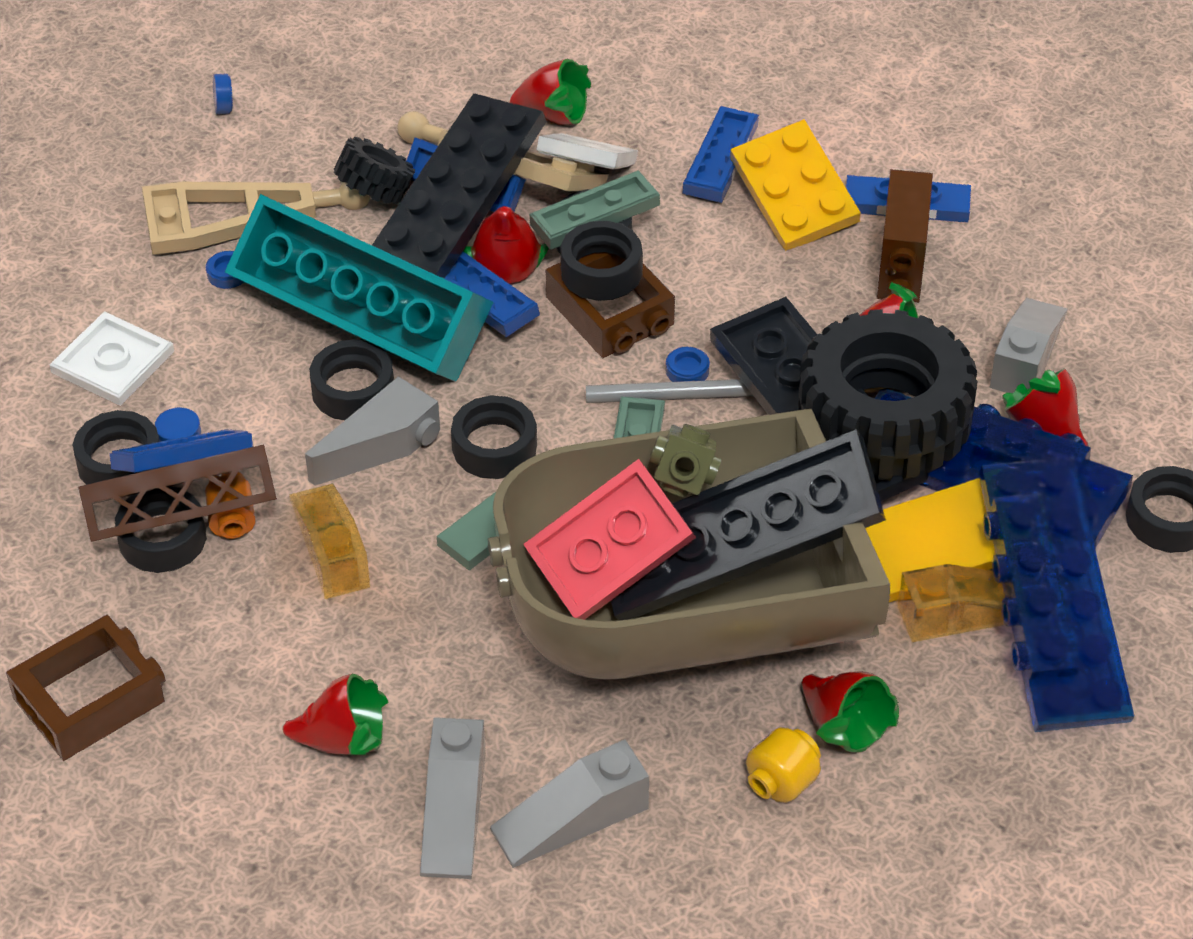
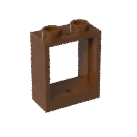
M890 169L877 299H883L892 294L889 286L893 282L913 291L918 299L912 300L916 303L920 302L933 173Z
M607 252L591 253L578 260V262L586 267L595 269L613 268L626 261L616 254ZM561 262L545 269L546 298L602 359L615 352H626L634 343L651 335H661L670 326L674 325L675 296L644 263L640 282L633 289L644 302L606 320L586 298L578 296L567 288L562 281Z
M108 614L6 671L13 699L63 762L165 702L161 684L166 679L161 667L153 657L145 659L139 652V645L132 632L127 627L120 629ZM111 650L134 678L67 717L44 688Z

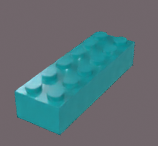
M260 194L225 270V273L431 372L454 381L458 380L494 303Z

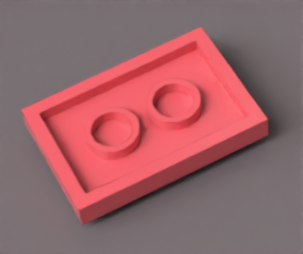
M638 459L523 545L572 616L585 620L694 540L696 536L645 465Z

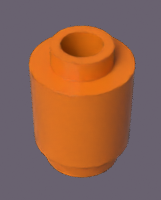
M238 472L229 487L246 497L251 496L250 483L243 474ZM231 473L214 477L225 483ZM210 480L205 489L206 505H211L221 490L220 486ZM226 491L219 503L238 498ZM250 505L208 515L210 530L215 535L228 539L243 536L250 532L255 525L254 506Z

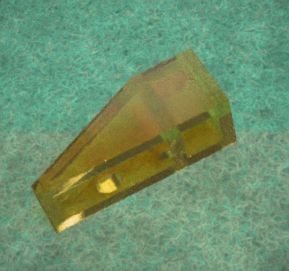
M334 483L289 494L324 598L328 599L370 588L366 550L355 520Z
M952 564L902 572L898 608L912 642L1049 616L1047 607L1033 577Z

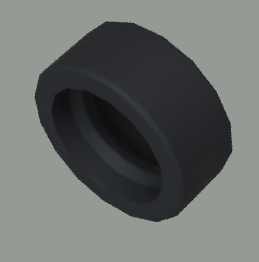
M590 221L576 226L565 235L560 246L562 281L570 291L582 298L595 301L614 300L629 294L640 282L643 274L641 240L633 230L620 223ZM599 252L616 254L626 260L621 265L609 269L586 267L578 262L583 256Z
M357 339L339 341L325 347L314 357L309 368L313 402L324 414L344 421L394 380L392 360L386 351L371 342ZM358 368L369 370L378 376V379L371 386L357 391L336 390L326 384L330 377L345 369Z
M485 396L476 398L463 405L453 417L451 426L452 451L455 460L466 472L477 477L488 479L505 478L518 465L536 456L537 424L532 411L522 402L507 396ZM492 424L506 425L517 430L521 435L518 441L508 447L498 449L482 448L468 440L471 432Z
M122 410L101 413L86 421L76 432L72 444L80 479L87 485L149 471L128 472L112 470L111 464L97 462L91 458V455L98 447L110 441L120 439L134 440L143 445L160 442L156 426L143 415L133 411Z
M1163 466L1143 472L1133 483L1125 515L1129 529L1138 540L1153 549L1168 553L1193 550V520L1188 522L1164 520L1151 513L1145 505L1146 500L1165 495L1182 498L1193 505V471L1177 466Z
M168 487L177 494L182 489L180 487ZM161 489L148 491L137 508L151 517L165 515L175 498ZM186 491L183 497L198 507H202L194 495ZM138 494L129 496L125 501L132 504ZM180 501L173 513L192 508ZM122 504L115 516V527L120 524L128 511V508ZM133 512L126 524L146 519ZM204 517L186 520L188 527L180 535L168 541L155 543L142 541L134 536V532L117 536L120 553L129 564L141 571L154 573L175 571L190 564L202 552L207 540Z

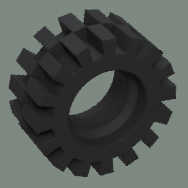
M350 137L346 141L334 167V174L338 176L341 182L347 183L346 186L348 188L359 190L358 194L364 197L367 194L375 201L381 199L386 204L391 202L398 204L401 202L410 184L415 169H413V165L410 162H406L407 159L404 156L396 155V151L391 148H383L381 143L373 144L370 139L364 138L362 140L359 137H354L353 139Z

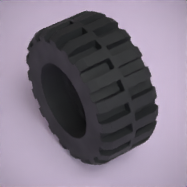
M883 309L870 310L868 315L860 316L858 312L847 315L843 318L842 323L835 321L824 328L822 334L819 333L809 343L807 352L803 354L801 361L798 410L812 409L826 441L857 429L864 438L873 475L878 476V480L891 481L892 476H903L904 480L916 478L919 476L920 471L925 470L927 473H930L943 466V460L948 462L960 452L961 446L967 442L973 420L978 381L976 379L977 368L975 361L970 357L969 350L960 339L955 340V335L945 326L941 325L938 328L934 325L932 319L922 315L919 318L908 316V311L895 310L894 314L883 313ZM878 387L893 388L909 393L914 398L886 401L866 396L857 390Z

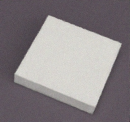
M563 133L539 136L536 149L539 151L538 153L609 169H619L634 165L638 150Z
M104 311L49 365L51 373L121 406L172 355L174 346L173 343Z

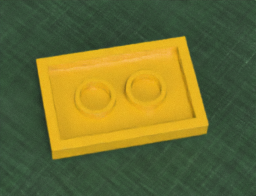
M805 119L730 149L731 161L785 251L808 244L860 222V210Z

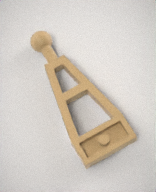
M416 111L405 113L399 119L397 126L400 137L405 142L413 144L416 137L439 145L448 132L447 129L429 124L427 118ZM528 151L524 158L521 159L514 174L565 191L593 189L605 184L608 174L595 171V165L552 158Z
M176 182L142 187L152 255L195 250L240 238L260 194L279 203H289L285 205L312 218L316 217L315 208L342 205L349 210L362 209L369 203L371 196L366 194L364 197L358 194L359 190H351L346 186L347 183L345 182L337 189L313 192L310 183ZM187 202H245L248 214L192 229Z

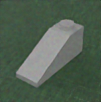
M1026 298L1008 322L995 352L990 388L1014 393L1018 385L1023 383L1027 389H1030L1028 381L1033 378L1042 377L1066 317L1067 308Z
M398 376L305 453L308 481L316 486L409 456L420 446L431 444L440 431L438 401Z
M435 717L433 719L427 771L420 868L421 877L472 879L486 755L484 720Z
M626 739L580 758L490 826V830L512 868L649 809V775Z

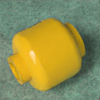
M780 727L770 732L748 753L746 765L749 773L748 782L750 787L757 795L764 799L771 798L782 803L796 799L817 780L820 774L821 753L818 745L811 736L800 729L792 730Z

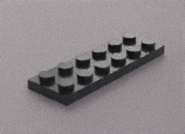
M473 93L372 246L444 279L517 169L521 159L524 158L547 121L543 111Z
M787 297L710 328V341L768 415L798 411L802 357L807 352L809 343L818 334ZM862 388L857 390L858 392L868 396ZM923 470L920 471L919 476L916 478L905 480L903 476H892L891 481L878 480V476L874 475L881 502L928 481V473Z
M857 429L704 490L699 495L694 494L672 503L696 538L612 599L614 616L618 620H629L834 541L843 537V525L863 522L864 527L867 528L885 521L884 511L863 436Z

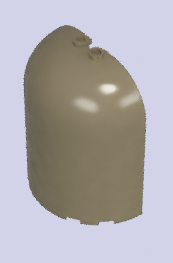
M812 409L696 426L711 434L710 439L716 441V453L714 456L722 459L712 486L703 483L700 492L826 442ZM669 430L574 444L548 450L524 461L513 469L503 479L495 493L493 513L496 537L488 538V548L492 567L501 566L496 568L500 598L508 597L516 621L526 638L537 651L558 667L576 675L594 679H622L873 638L879 635L878 625L885 624L890 597V582L863 522L843 525V537L633 619L618 620L614 616L611 601L585 620L574 618L523 544L636 460L640 459L654 478L656 465L650 463L649 459L658 436L667 438ZM687 457L678 459L675 464L689 471L694 467L693 461ZM655 479V481H656V482L658 483V485L660 486V484H661L662 481H659V480H656V479ZM662 489L671 503L694 495L688 492L686 497H682Z

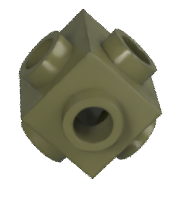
M672 424L667 438L658 436L649 462L656 465L654 479L662 481L660 484L662 489L669 493L686 497L688 492L699 495L703 483L712 486L722 459L714 456L716 453V441L710 439V433L689 424H684L683 428ZM682 457L690 458L694 463V467L689 471L676 466L677 460Z

